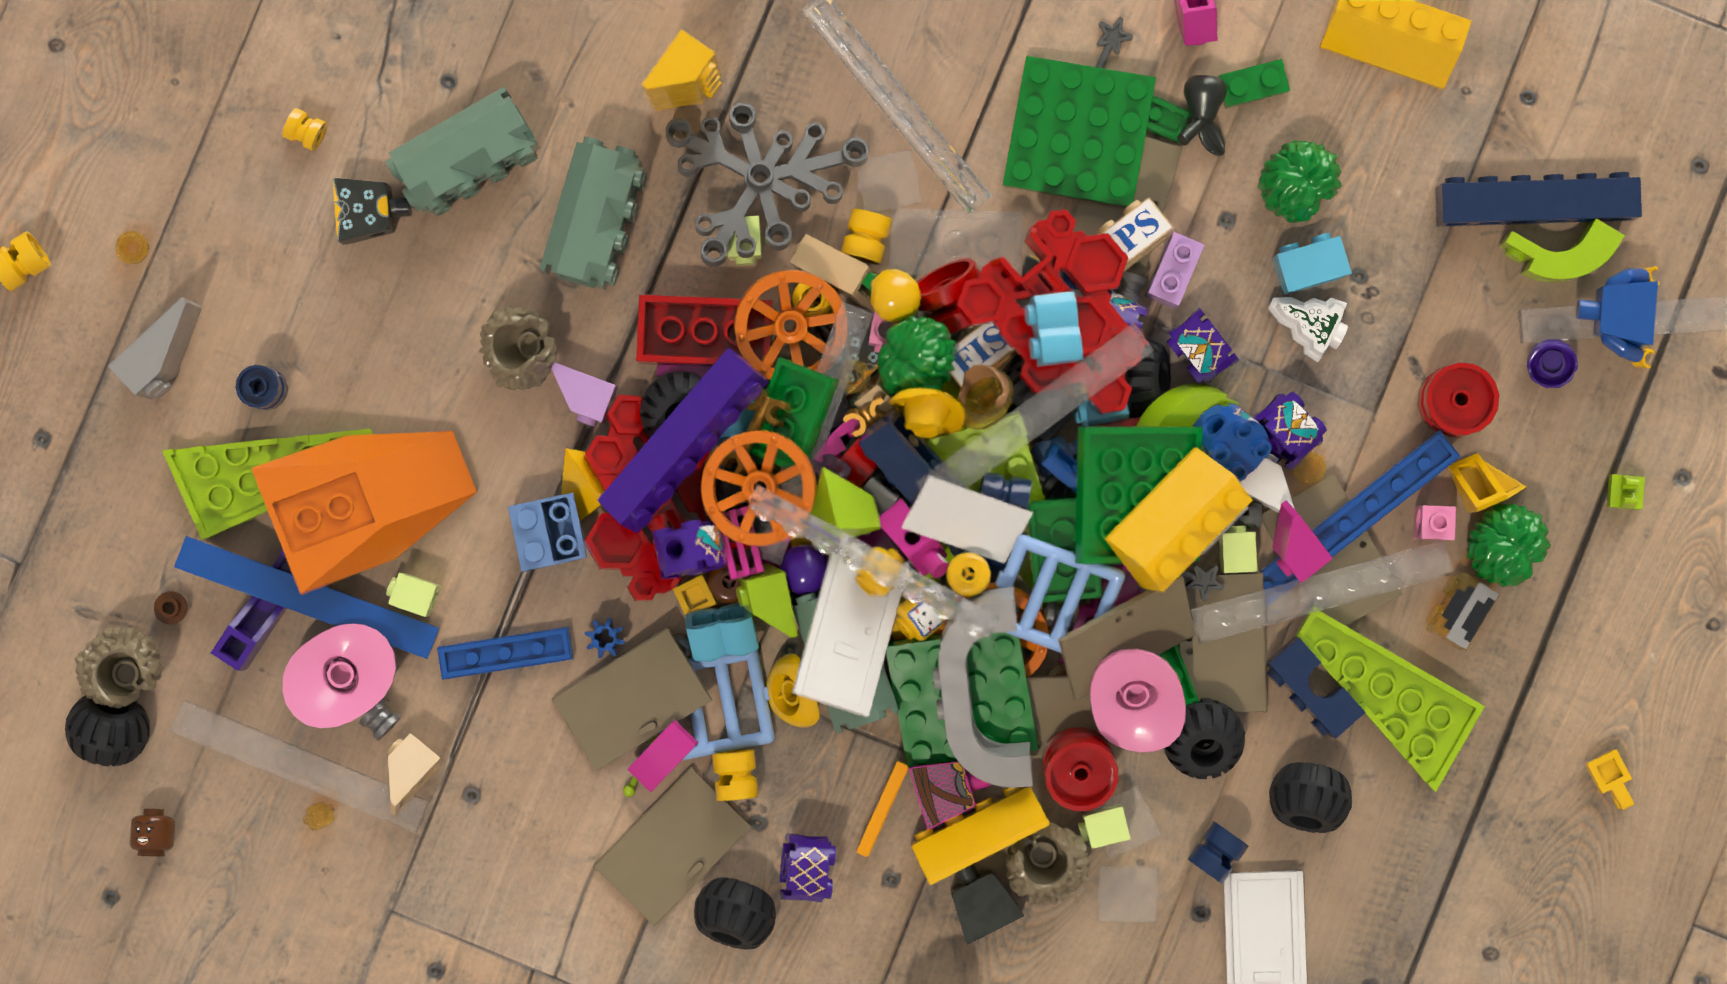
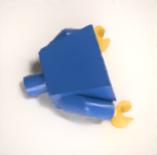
M1657 266L1643 269L1627 268L1608 278L1605 286L1597 289L1596 301L1579 299L1576 306V318L1594 320L1593 334L1601 337L1602 344L1615 354L1631 361L1634 367L1651 368V365L1646 363L1645 357L1647 354H1655L1653 349L1645 348L1654 343L1657 288L1660 282L1653 281L1651 275L1653 271H1658Z

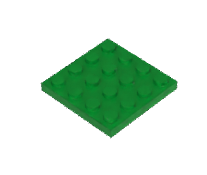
M1026 56L1003 187L1127 208L1134 202L1156 77Z
M1078 427L1075 563H1122L1104 538L1193 448H1198L1202 451V427Z
M1005 632L985 635L971 646L967 654L975 724L979 731L992 741L1004 744L1030 742L1031 751L1039 750L1021 640L1019 637ZM942 634L931 635L923 641L913 638L912 640L903 639L888 642L886 656L894 698L899 709L897 714L908 767L958 761L947 740L945 720H938L937 700L942 699L941 689H935L933 669L939 668V648Z

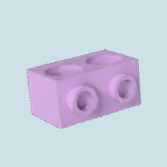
M1174 232L1169 237L1144 297L1176 309L1182 300L1204 244Z

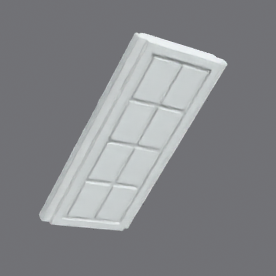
M844 540L832 545L792 693L847 712L869 717L909 563L905 561L901 565L905 572V578L887 596L880 597L875 595L871 597L861 589L854 579L857 575L855 571L856 564L871 549Z
M1303 871L1231 872L1223 883L1227 984H1307Z

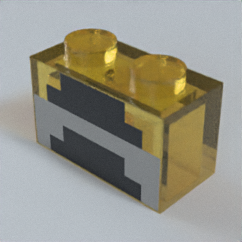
M1459 573L1457 577L1453 575L1443 589L1446 595L1441 604L1438 605L1436 603L1428 613L1426 621L1429 624L1426 630L1455 648L1466 651L1500 593L1467 573Z

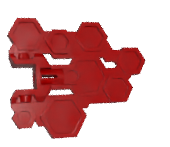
M1067 209L1051 211L1046 220L1038 221L1028 230L1024 240L1040 262L1021 277L1005 257L991 260L982 267L978 279L966 280L963 283L955 307L971 326L993 323L999 330L998 334L1008 346L1014 348L1024 359L1019 376L1034 394L1057 391L1064 385L1079 383L1087 393V400L1100 415L1123 411L1126 408L1132 387L1125 380V369L1137 366L1144 343L1109 303L1111 295L1108 293V290H1114L1119 287L1129 257L1109 233L1087 236L1083 230L1073 232L1076 220ZM1061 269L1084 295L1078 297L1075 295L1083 357L1090 356L1099 367L1097 373H1093L1085 363L1077 364L1074 362L1038 366L1036 359H1032L1030 356L1029 340L1034 338L1032 325H1027L1025 308H1021L1016 300L1031 298L1037 295L1072 292L1059 276Z
M618 395L605 415L610 423L608 435H596L583 456L604 492L638 453L633 439L640 438L643 445L650 439L641 423V396ZM710 451L696 465L694 472L686 477L675 489L688 513H697L701 522L707 521L703 509L701 482L705 468L704 462ZM670 498L652 516L648 527L651 532L664 528L675 530L681 528V524L688 521H684L672 498ZM739 504L738 507L742 508L744 505L748 504ZM601 513L584 540V544L599 570H619L623 577H632L627 589L634 601L650 602L655 594H665L673 590L681 579H661L654 541L652 544L650 543L643 529L635 533L622 526L610 513ZM730 541L732 551L737 549L736 543ZM744 544L745 549H747L749 545Z

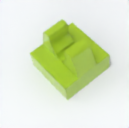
M1610 474L1606 507L1643 510L1645 477Z

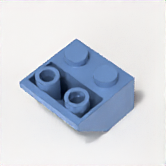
M574 493L508 506L522 572L587 558Z

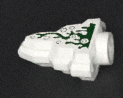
M1276 297L1272 299L1268 310L1278 323L1291 330L1292 340L1303 346V354L1319 363L1328 347L1335 350L1339 347L1348 329V325L1341 322L1347 303L1334 298H1330L1326 302L1316 298L1301 302L1292 297Z

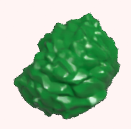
M1294 140L1283 144L1278 153L1272 154L1270 160L1264 163V168L1261 170V176L1258 180L1257 187L1259 190H1262L1261 196L1263 202H1265L1264 206L1266 209L1275 212V216L1279 217L1282 215L1283 218H1286V222L1289 223L1309 221L1311 216L1319 211L1320 199L1331 200L1337 195V189L1342 187L1338 178L1342 172L1336 162L1337 154L1325 150L1323 144L1316 145L1314 142Z
M910 316L887 331V343L881 345V349L878 352L877 365L879 366L880 378L883 381L884 388L890 394H897L911 388L939 391L943 383L949 381V371L955 370L952 363L956 358L954 355L957 350L955 348L956 341L951 340V334L943 323L922 316L918 319Z
M1499 503L1494 505L1493 510L1485 511L1483 518L1474 523L1475 529L1469 531L1470 538L1467 539L1469 545L1466 549V557L1472 560L1471 565L1473 570L1476 571V575L1481 579H1487L1491 584L1498 583L1501 587L1509 585L1518 586L1520 583L1525 582V580L1530 579L1533 575V563L1543 562L1548 554L1547 550L1551 547L1546 537L1549 531L1542 522L1543 516L1536 514L1534 511H1528L1526 506L1519 507L1516 504L1507 505Z

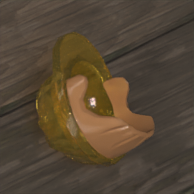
M983 364L974 365L965 371L963 385L958 395V402L964 409V424L968 428L982 430L996 424L1013 403V383L1005 372Z

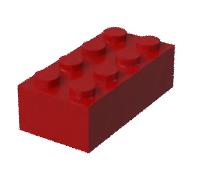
M639 295L636 361L639 364L659 365V363L714 365L728 347L742 356L734 335L735 313L741 299ZM760 300L773 308L772 300ZM751 308L747 320V330L773 324V320ZM772 335L749 341L753 352L761 361L772 344Z

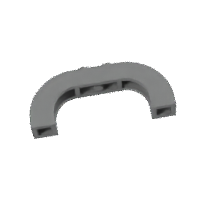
M1014 587L991 589L972 596L963 602L952 613L944 626L940 639L939 668L933 669L935 689H941L942 699L937 700L938 720H945L949 746L958 762L969 773L984 782L1001 787L1033 786V768L1030 742L1004 744L992 741L979 731L974 721L967 662L968 651L978 639L985 635L1017 631Z

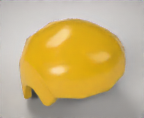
M895 268L884 270L871 282L870 303L881 319L894 324L900 323L903 319H907L917 313L921 300L920 288L908 273Z

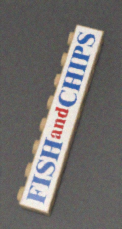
M1150 197L1142 203L1139 200L1134 201L1123 211L1125 216L1117 222L1113 220L1106 222L1097 231L1098 234L1109 233L1129 257L1124 272L1172 236L1174 227ZM1061 269L1059 276L1077 297L1084 296ZM1030 298L1019 299L1016 302L1021 308H1025V305H1029ZM993 323L970 326L966 330L967 336L958 343L956 342L955 348L957 352L954 355L956 358L952 363L955 370L949 371V379L959 392L962 389L965 371L972 368V366L983 364L998 369L1018 353L1014 348L1008 346L998 334L999 330ZM982 378V379L976 381V382L970 387V389L973 388L975 385H977L979 382H981V381H982L983 379H985V378Z

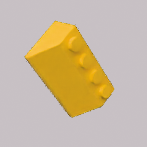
M1335 0L1319 48L1443 90L1462 52L1472 20L1413 0Z
M681 29L642 84L652 108L660 111L701 104L707 97L712 99L722 86L720 81L722 76L715 52Z
M1193 448L1104 539L1143 589L1164 592L1253 500L1235 475L1200 449Z
M1007 787L1002 790L1004 796L994 801L990 796L975 803L974 811L964 816L961 813L945 821V826L935 831L933 828H926L914 835L916 840L911 842V847L929 885L1049 826L1050 823L1031 787Z

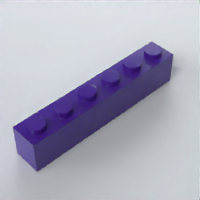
M728 347L597 501L622 526L638 533L650 523L652 516L662 504L673 496L675 489L681 482L694 472L696 465L707 452L717 445L719 438L725 431L738 421L740 414L751 401L761 394L762 388L769 381L746 359Z

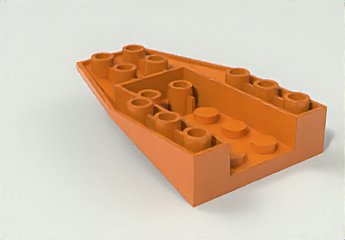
M453 431L347 435L251 468L301 595L395 560L477 493Z

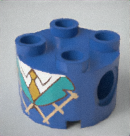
M1228 403L1230 406L1224 407L1220 404L1212 406L1201 414L1194 426L1202 427V452L1235 475L1239 482H1242L1270 454L1271 444L1268 442V435L1259 422L1236 404Z

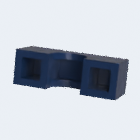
M1293 637L1266 661V665L1270 668L1267 675L1278 687L1284 684L1292 693L1288 698L1300 712L1306 709L1311 714L1314 720L1310 723L1320 735L1325 737L1328 734L1336 739L1366 712L1344 687L1337 686L1331 693L1321 697L1316 696L1311 691L1308 683L1309 676L1321 661L1299 637Z

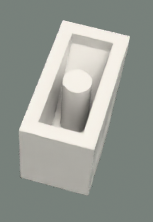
M1269 454L1240 484L1251 499L1279 513L1281 504L1286 500L1293 508L1294 506L1282 467L1276 464L1279 459Z

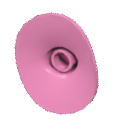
M352 623L332 627L306 642L290 658L283 675L282 691L285 703L294 717L309 726L322 729L338 727L351 722L379 703L393 684L396 672L394 650L385 636L367 625Z
M1125 649L1109 654L1096 667L1090 683L1091 708L1097 728L1109 742L1120 748L1141 753L1161 750L1170 746L1178 738L1185 723L1186 706L1180 680L1167 661L1148 651Z

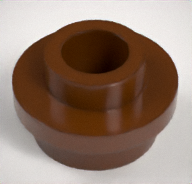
M169 591L162 593L154 603L156 617L165 624L181 622L188 612L187 601L178 592ZM168 602H172L175 605V611L172 614H168L165 611V605Z

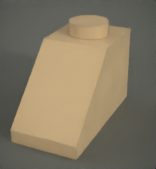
M411 733L404 740L400 738L396 740L387 752L389 755L388 785L390 813L394 816L401 811L440 769V757Z

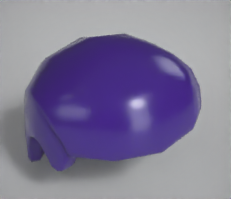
M1546 339L1539 342L1528 354L1527 370L1533 382L1545 388H1560L1571 382L1578 369L1575 351L1570 345L1560 339Z
M803 544L791 548L784 554L780 563V569L785 572L788 589L800 595L819 591L828 558L819 548L812 545Z

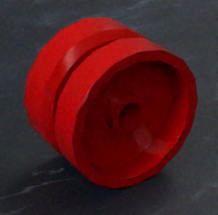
M971 258L952 261L938 267L917 281L921 293L918 310L926 311L923 317L943 323L948 328L950 334L970 326L969 322L955 306L963 283L966 280L978 279L980 271L975 261Z
M1459 362L1436 369L1425 378L1419 389L1417 405L1422 420L1431 430L1435 432L1440 430L1444 436L1461 437L1480 432L1492 422L1498 411L1500 395L1495 380L1486 370L1475 364ZM1457 395H1460L1462 401H1460L1457 404L1455 401V397Z
M1073 727L1057 733L1047 743L1042 755V769L1051 797L1062 807L1074 811H1091L1104 805L1114 794L1118 784V767L1108 741L1097 731L1085 727Z

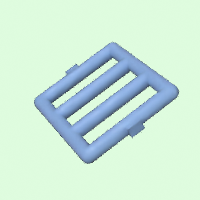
M1020 535L1016 539L1005 570H1000L995 582V585L998 586L997 588L1013 586L1027 550L1046 558L1020 623H1017V631L1005 633L1062 653L1058 639L1066 635L1090 573L1109 580L1094 619L1113 609L1124 582L1125 574L1122 570L1106 564L1075 563V553L1027 535ZM1058 562L1077 568V571L1050 635L1032 627Z
M758 649L745 656L726 654L712 662L695 661L693 658H688L694 670L715 668L728 738L709 742L703 709L701 707L690 714L694 737L699 743L683 760L769 744L774 741L775 734L768 703L770 699L764 683ZM747 660L761 732L741 735L727 664Z

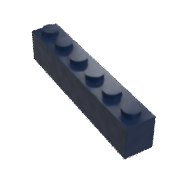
M1629 172L1610 173L1609 178H1597L1596 173L1577 174L1576 179H1564L1563 174L1544 175L1543 180L1532 181L1530 175L1511 176V181L1499 182L1497 176L1478 177V182L1465 183L1464 177L1445 178V183L1435 188L1437 227L1590 222L1594 219L1602 222L1634 221L1642 217L1641 177H1630Z
M897 408L868 427L858 443L862 447L865 456L873 460L884 472L887 481L895 485L905 496L911 508L929 476L967 489L922 437L916 436L910 429L906 430L905 417ZM947 544L954 557L965 552L973 553ZM1010 555L1005 563L981 556L989 565L991 572L989 583L996 582L1000 570H1005ZM968 568L970 573H975L972 568Z

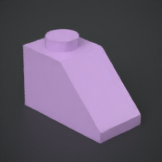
M554 362L551 369L570 411L578 414L576 420L595 427L597 421L605 424L607 419L605 415L613 403L618 386Z

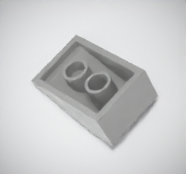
M181 297L110 363L108 367L135 396L153 399L154 397L157 399L161 398L172 387L170 382L177 376L202 308L197 303Z

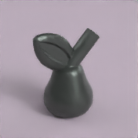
M1192 76L1184 84L1183 91L1190 116L1193 120L1177 136V140L1186 146L1198 134L1203 147L1208 152L1216 156H1222L1225 153V141L1222 131L1213 120L1226 98L1227 86L1221 78L1216 76Z

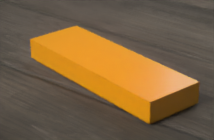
M896 760L857 846L856 853L865 857L870 855L909 769L907 763Z

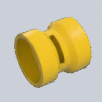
M295 108L284 125L282 137L292 142L298 140L304 148L314 152L324 138L327 122L319 118L311 119L305 111Z

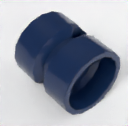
M262 365L248 366L240 372L236 379L235 388L237 396L249 407L262 410L275 409L287 397L288 386L286 379L275 369Z
M984 471L979 494L1027 510L1031 480L1012 477L1007 481L1002 474Z
M1213 821L1203 835L1205 839L1204 844H1197L1187 859L1223 884L1233 870L1232 861H1239L1249 845Z

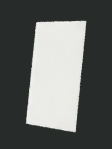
M929 476L901 528L1005 563L1017 537L1023 532L1033 512Z

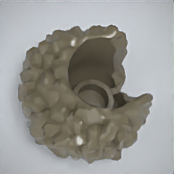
M509 306L497 309L489 316L487 324L481 326L480 336L482 339L480 343L483 347L479 352L484 354L483 363L486 367H489L492 377L496 379L497 387L504 386L511 390H526L534 386L540 387L550 374L551 367L556 360L557 348L555 339L549 336L551 324L546 318L538 314L537 311L531 310L530 307L521 309V307L513 308Z
M115 627L114 629L105 630L102 634H97L92 642L90 641L86 644V649L79 652L78 657L75 658L77 664L76 674L78 675L76 679L79 685L82 686L81 692L86 694L88 699L93 698V701L97 704L119 709L136 701L140 697V690H153L156 687L157 680L161 679V670L163 669L159 661L160 652L155 650L156 645L153 643V638L145 636L143 632H135L133 627H124L122 629Z
M1051 823L1049 826L1033 833L1032 836H1027L1015 842L1007 850L1005 864L1007 867L1006 876L1010 879V888L1018 896H1026L1029 904H1057L1058 899L1064 901L1070 896L1071 892H1075L1081 885L1089 881L1087 873L1089 872L1090 861L1088 860L1087 847L1083 842V837L1076 835L1067 827L1061 829L1055 823Z

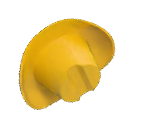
M925 388L906 389L894 395L888 402L905 415L906 430H912L919 437L933 438L938 434L955 433L961 429L965 419L962 405L952 396L938 390Z
M789 653L779 658L770 670L766 682L770 699L768 702L775 715L782 721L796 727H811L820 718L817 701L792 693L801 659L798 655Z

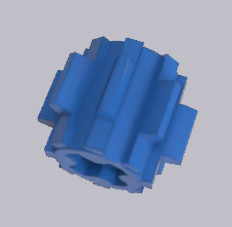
M610 617L603 626L597 619L594 620L595 630L584 633L586 636L591 637L592 641L586 647L587 650L594 647L597 648L598 658H602L606 650L613 656H616L617 650L615 646L617 644H626V641L619 638L618 634L624 627L614 628L612 626V618ZM605 629H608L609 636L614 637L613 642H609L603 647L601 646L602 640L597 638V634L603 633Z

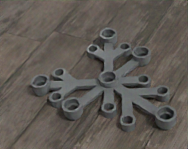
M737 103L730 110L729 122L731 127L740 133L748 163L725 151L720 136L721 124L715 117H707L701 123V133L708 142L693 135L692 127L685 119L676 118L671 120L666 126L667 142L673 147L682 148L686 146L699 153L697 155L684 154L678 159V171L682 176L691 177L697 172V169L720 164L743 176L746 189L732 210L712 215L704 213L696 218L695 229L701 236H709L714 232L715 228L722 227L716 237L708 238L702 243V261L710 267L722 265L727 259V245L734 233L737 237V254L742 258H750L755 254L756 241L750 236L745 215L757 196H759L767 223L765 230L767 246L776 251L786 249L791 243L792 231L788 224L780 221L772 192L790 201L792 208L797 212H805L809 209L811 196L806 190H797L780 180L793 178L822 193L823 199L827 203L836 204L842 199V186L838 182H829L812 172L843 164L851 167H860L868 159V144L861 138H851L844 143L843 150L808 158L814 146L822 143L825 133L821 124L810 123L806 126L805 136L788 164L776 166L783 153L791 150L793 146L792 135L785 130L778 131L773 137L771 148L762 161L752 129L756 122L755 110L748 103ZM739 117H746L748 122L740 124L737 122V119ZM707 125H714L717 129L713 132H708L705 127ZM816 130L821 135L813 138L809 135V132ZM680 132L683 133L685 137L683 139L678 140L675 139L673 135L675 133ZM780 138H785L789 143L782 146L777 141ZM851 152H858L861 157L853 159L849 154ZM684 162H691L694 166L691 169H684L682 164ZM762 175L766 178V181L758 183L754 178ZM835 189L839 194L831 197L827 194V191ZM804 197L807 202L800 205L795 202V199ZM702 221H708L711 223V226L703 229L699 224ZM774 235H781L784 237V240L777 243L772 240V237ZM749 243L752 245V248L744 251L740 248V245ZM717 251L720 256L712 259L708 256V253Z

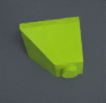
M770 563L763 564L765 572L739 578L740 587H736V594L740 606H745L747 611L791 638L798 637L785 572Z

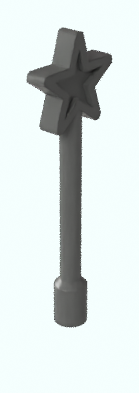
M1122 17L1113 26L1102 21L1099 23L1098 26L1104 36L1097 42V47L1104 46V49L1095 67L1104 68L1111 51L1113 50L1115 55H1119L1121 42L1133 39V35L1122 31Z
M1194 564V573L1184 570L1181 574L1183 578L1191 580L1185 586L1188 589H1199L1203 601L1207 600L1210 589L1223 590L1224 588L1221 583L1215 580L1219 569L1215 564L1206 571Z

